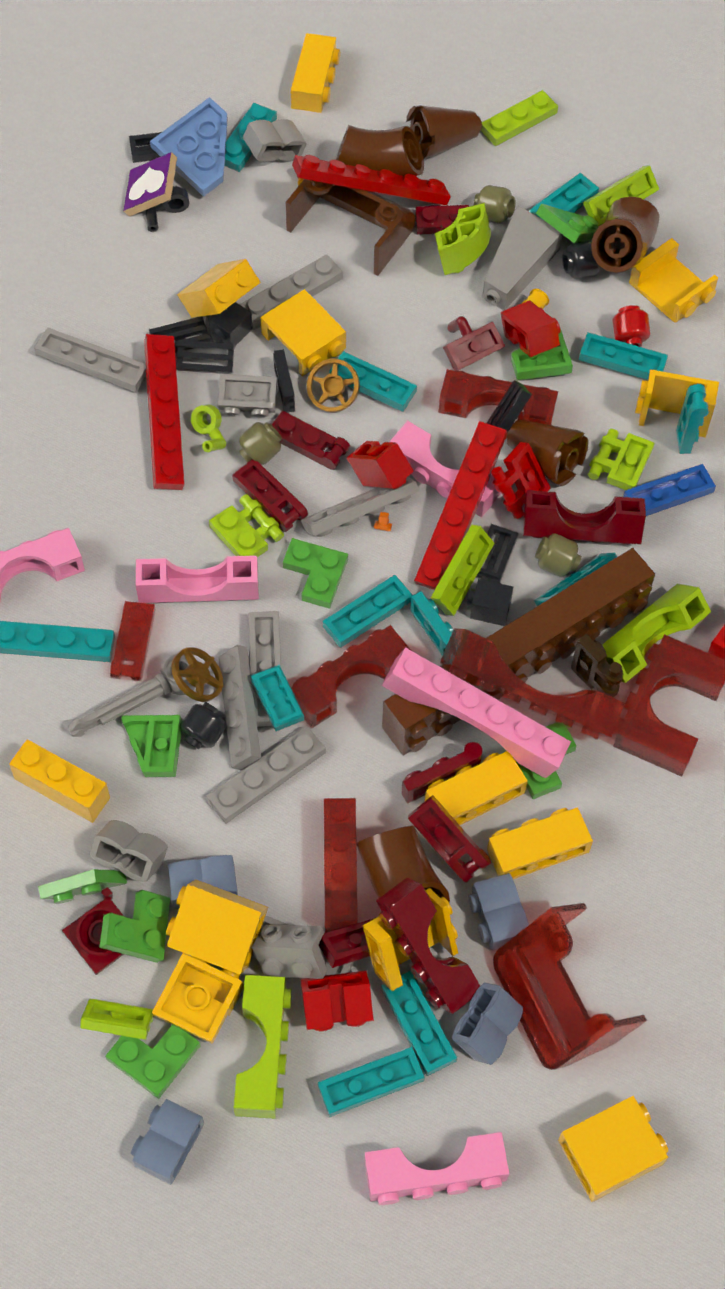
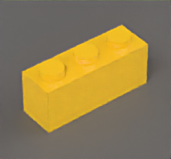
M306 33L291 87V109L322 113L324 103H329L331 93L329 83H334L336 69L333 67L334 64L338 65L340 60V49H336V37Z
M28 739L9 763L15 780L92 823L110 799L106 782Z
M508 751L501 754L496 752L487 756L483 763L473 768L472 766H466L459 770L454 777L446 781L440 779L432 783L428 790H426L425 801L434 795L456 822L462 825L524 794L528 780Z
M578 807L571 810L562 808L553 812L548 818L542 820L533 818L524 822L521 827L511 831L506 828L495 832L489 838L487 852L498 876L510 873L512 878L516 879L589 853L593 839Z

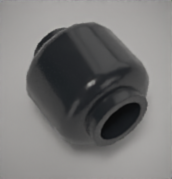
M592 241L569 244L566 251L563 252L562 264L564 271L569 273L572 278L590 277L599 273L600 266L592 255Z
M204 702L203 705H193L180 725L181 730L186 734L183 740L198 750L202 745L207 748L214 747L226 730L227 725L224 720L226 715L207 702Z

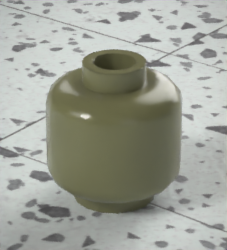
M487 185L474 198V205L485 203L488 220L491 222L503 223L515 211V197L505 187Z
M256 422L240 436L239 443L242 449L239 452L247 462L254 460L261 465H265L281 450L280 441L282 437L270 423Z
M555 533L548 538L543 537L535 554L541 569L559 577L566 576L569 571L575 572L582 557L578 555V544Z

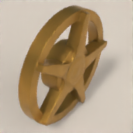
M327 359L318 363L312 369L307 379V393L310 400L315 406L326 412H340L347 409L356 400L360 389L357 372L350 364L340 359ZM333 364L331 374L326 375L324 378L315 376L321 368ZM338 364L348 368L353 378L343 380L338 375ZM313 380L321 384L322 391L324 392L318 401L312 391ZM354 383L353 393L346 402L342 393L345 390V386ZM329 397H337L342 403L338 407H326L322 404Z
M188 647L182 649L173 658L171 666L172 675L184 694L200 702L211 701L220 694L224 687L223 676L213 656L211 657L201 649ZM184 655L189 666L185 670H179V661ZM193 655L200 657L205 663L198 662ZM209 667H211L215 678L210 675ZM182 677H186V680L196 687V692L186 685ZM206 683L215 687L213 694L203 695Z

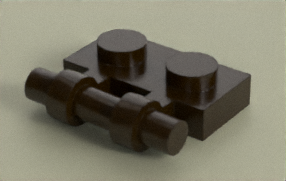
M585 634L577 640L571 669L590 689L596 687L602 694L603 699L610 701L619 692L620 683L624 675L622 666L617 662H613L610 665L606 661L607 654L602 644L596 640L593 641Z

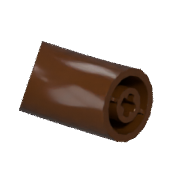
M348 125L336 160L346 165L356 166L360 164L377 171L386 169L400 176H405V174L419 176L424 171L422 149L415 133L409 126L389 130H367Z
M631 196L620 198L613 202L609 208L605 223L599 226L593 235L591 249L597 264L606 271L614 273L627 271L637 265L644 258L654 240L660 217L657 208L649 201Z
M414 825L379 833L356 843L367 875L378 898L408 877L421 883L425 890L431 888L440 898L445 897L450 902L449 891L432 868Z

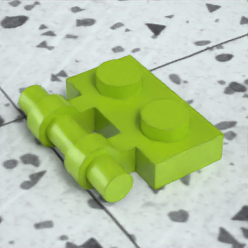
M609 429L599 442L600 449L597 455L593 456L590 461L588 477L597 480L601 473L606 472L609 473L606 483L623 490L634 488L637 486L655 442L628 433L625 440L622 441L617 439L619 435L617 430ZM610 453H618L615 461L608 459Z
M245 494L239 500L240 504L244 507L241 512H238L231 505L209 520V527L236 556L259 557L268 551L266 538L271 536L275 542H278L284 537V533L279 529V523L273 517L269 518L266 515L262 505L257 500H253L248 494ZM252 519H255L261 525L256 530L248 523Z

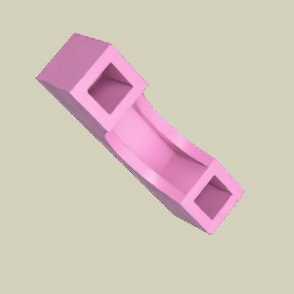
M407 421L390 442L398 443L414 470L411 475L418 482L431 486L441 496L448 498L459 470L447 468L437 462L430 451L431 434ZM492 474L475 513L481 518L501 495V492L497 491L493 484L494 478Z
M69 528L56 530L45 537L23 542L18 547L7 551H0V602L4 586L12 577L19 573L40 571L59 581L85 571L82 556Z
M227 556L222 563L206 569L182 568L172 564L166 558L136 559V591L139 603L257 600L259 599L257 556Z
M502 1132L468 1137L460 1158L449 1167L440 1170H425L415 1166L404 1156L399 1147L370 1151L364 1154L370 1202L378 1201L379 1205L394 1204L399 1202V1197L413 1195V1200L428 1199L434 1196L433 1192L447 1190L448 1195L462 1194L468 1191V1187L481 1185L483 1190L501 1187L502 1182L507 1181L509 1176Z

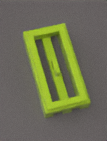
M89 999L81 1017L80 1028L146 1040L151 1023L154 1020L153 1010Z

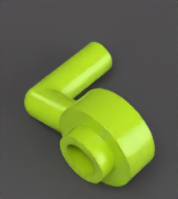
M210 404L196 407L191 414L193 428L201 434H209L212 439L203 442L202 449L205 452L217 451L226 447V441L219 430L222 421L220 411ZM208 414L211 417V423L207 421Z

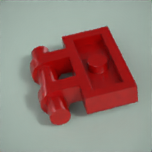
M520 442L503 460L508 469L505 473L500 466L491 470L494 478L493 484L496 490L502 493L504 497L503 504L515 519H519L524 515L522 505L525 503L527 490L548 492L551 489L530 444ZM514 483L518 489L515 493L511 487Z

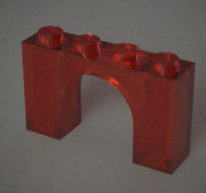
M664 634L660 644L654 643L647 657V660L651 661L649 668H643L638 675L635 684L640 685L637 693L630 692L626 700L624 709L628 710L625 718L618 717L612 730V734L616 735L613 747L682 777L694 752L698 738L662 722L655 715L651 707L650 698L654 693L663 688L682 687L717 701L725 683V660Z

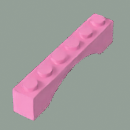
M406 647L394 660L382 684L386 689L410 702L439 709L475 726L502 745L519 764L545 779L560 767L571 743L566 738Z

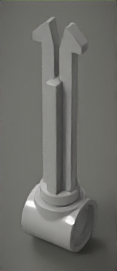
M175 655L167 659L164 668L160 670L161 673L156 675L154 679L95 708V712L80 720L79 718L73 720L68 726L72 737H81L85 735V731L99 724L105 725L162 694L166 695L171 692L176 695H186L180 690L172 675L171 666ZM184 655L180 658L179 670H185L189 666ZM182 677L186 685L194 690L195 687L186 680V677Z

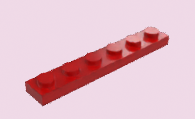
M295 155L292 163L297 177L301 179L446 206L451 197L444 183L438 179L424 180L412 174L400 176L386 169L377 171L360 164L351 166L339 160H320L313 155H305V157Z
M146 334L144 347L154 489L182 490L185 484L174 336Z
M479 421L414 579L416 584L432 590L436 589L470 528L491 476V470L496 464L507 437V430Z

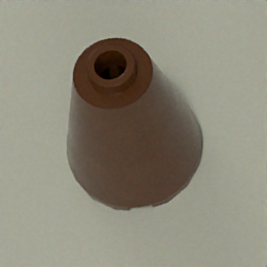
M418 105L413 106L409 110L406 122L411 121L410 128L420 143L424 160L476 138L482 129L480 117L474 111Z
M521 419L514 422L506 437L507 444L512 449L520 442L529 443L544 475L560 486L567 485L574 479L577 474L573 473V470L577 464L582 466L588 451V437L583 436L585 433L580 430Z

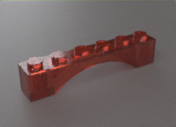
M454 628L440 661V664L450 668L449 673L458 678L466 680L467 676L477 680L475 683L477 687L493 692L494 688L502 691V698L516 704L524 701L530 704L528 708L530 711L542 716H546L548 712L556 716V723L572 728L574 724L582 728L581 734L598 740L599 736L612 737L625 704L620 700L595 690L584 689L562 695H551L536 690L523 682L509 669L499 655L493 641L467 629Z

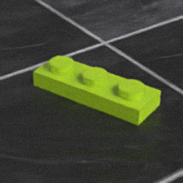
M541 90L483 121L481 132L496 147L557 114L558 105L544 90Z
M646 165L587 199L583 204L588 216L594 218L599 223V227L605 223L609 208L616 200L630 196L645 199L660 189L651 166Z
M471 525L431 596V599L445 615L455 616L495 544L481 526Z

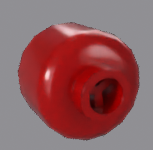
M630 305L622 307L613 317L615 340L641 347L642 343L649 339L648 313L641 310L639 306Z

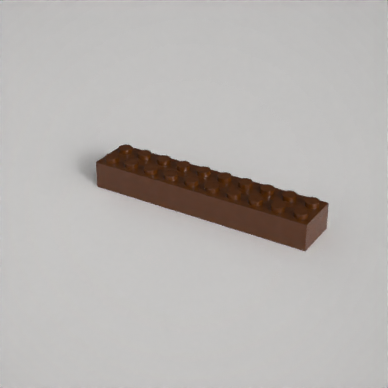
M631 548L439 667L499 700L507 690L521 687L531 675L536 672L538 674L545 672L552 665V662L558 658L565 659L575 651L577 640L585 634L594 641L606 628L612 629L618 626L625 616L632 612L636 614L642 611L648 604V597L652 590L655 573L636 550ZM397 694L383 701L382 729L403 756L410 751H419L427 744L429 739L436 735L442 736L451 730L453 724L461 720L439 709L410 702Z

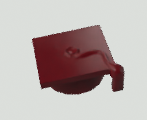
M108 887L101 891L104 900L62 930L95 975L124 955L100 948L103 916L108 913L124 916L112 901L113 893Z

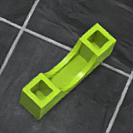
M677 583L602 644L607 654L606 661L610 665L613 662L621 664L624 674L622 682L626 683L647 666L645 655L656 642L675 632L692 629L711 613L700 587Z
M245 975L242 1004L243 1016L257 1024L266 1037V1047L261 1059L253 1067L236 1074L233 1107L235 1117L276 1119V1109H283L284 1088L278 1087L279 1075L286 1074L287 1054H281L282 1041L288 1042L289 1021H283L284 1009L291 1008L292 989L286 988L285 977Z

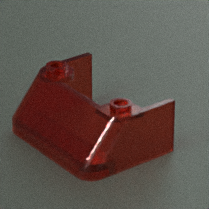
M585 903L551 907L500 947L493 957V967L504 990L523 1007L520 1022L540 1062L550 1070L564 1068L614 1045L647 1021L644 1015L615 1020L608 1013L596 1014L591 1018L587 1013L561 962L571 953L573 947L572 936L566 925L587 909Z

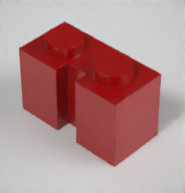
M530 300L500 312L504 336L513 344L519 343L520 349L529 357L560 346L558 334H560L561 329L558 321Z
M366 441L346 457L363 486L397 489L404 485L407 481L406 478L414 472L397 442H384L380 445L379 441Z
M367 971L324 976L323 979H300L307 1030L327 1031L333 1028V1023L346 1021V1024L350 1027H358L366 1022L374 1021Z

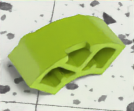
M485 203L458 209V215L453 224L435 233L444 275L463 271L465 267L479 258L487 248L491 237V229Z

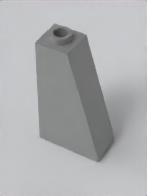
M518 206L513 213L485 277L482 298L486 299L489 304L506 310L561 249L563 234L543 219Z

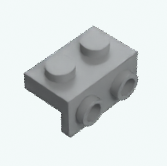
M220 374L219 398L217 400L218 409L223 410V414L240 415V411H252L251 415L267 417L269 412L275 413L277 377Z
M264 925L252 946L263 976L323 979L327 967L318 946L324 934L322 926Z

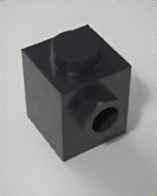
M237 302L220 314L210 315L208 319L210 337L216 343H231L236 346L253 329L252 312Z
M478 579L476 590L470 588L466 606L471 607L470 619L505 626L514 586L501 584L493 579Z

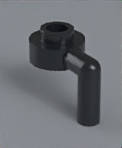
M173 186L171 200L146 210L148 231L156 232L159 229L157 211L165 209L168 212L178 213L188 208L189 195L186 189Z

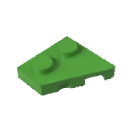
M541 204L536 212L538 216L573 243L592 241L593 235L598 229L599 223L587 215L582 216L545 204Z
M562 331L558 334L560 346L533 357H529L521 349L512 352L511 362L517 380L572 373L573 364Z
M123 715L122 723L126 728L130 743L136 753L144 776L176 777L181 739L180 725L183 721L181 716Z
M92 869L40 885L38 889L40 899H54V904H61L74 900L73 896L92 895L101 892L102 889L107 887L111 888L127 884L126 875L121 871Z

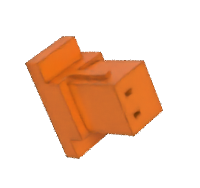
M380 512L378 521L374 523V529L391 532L392 524L389 523V513Z

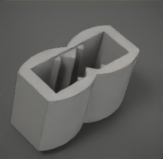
M287 119L273 122L267 120L250 122L243 136L256 160L261 162H271L277 159L293 161L295 155L302 156L307 145L295 124Z
M111 820L94 837L90 856L105 867L119 868L129 878L146 882L163 865L168 845L154 835L139 833L128 823Z

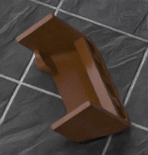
M304 179L286 201V231L290 233L319 197L385 229V233L374 246L373 274L379 276L415 228V215L411 210L371 191Z

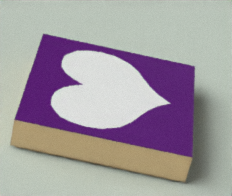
M172 152L130 170L123 212L129 217L171 200L177 157Z

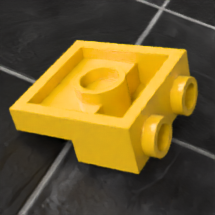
M182 953L152 1014L213 1044L226 1017L230 1016L244 989L243 982L239 980L241 975L224 968L220 971L210 966L211 963Z

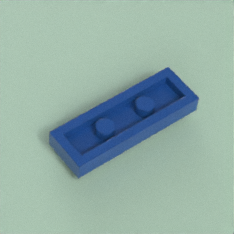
M700 464L624 491L623 497L645 498L646 516L714 493L716 485L705 466Z

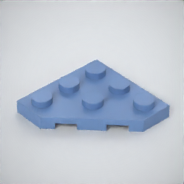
M209 97L150 141L151 148L160 157L170 152L177 157L175 171L203 197L224 182L227 112Z

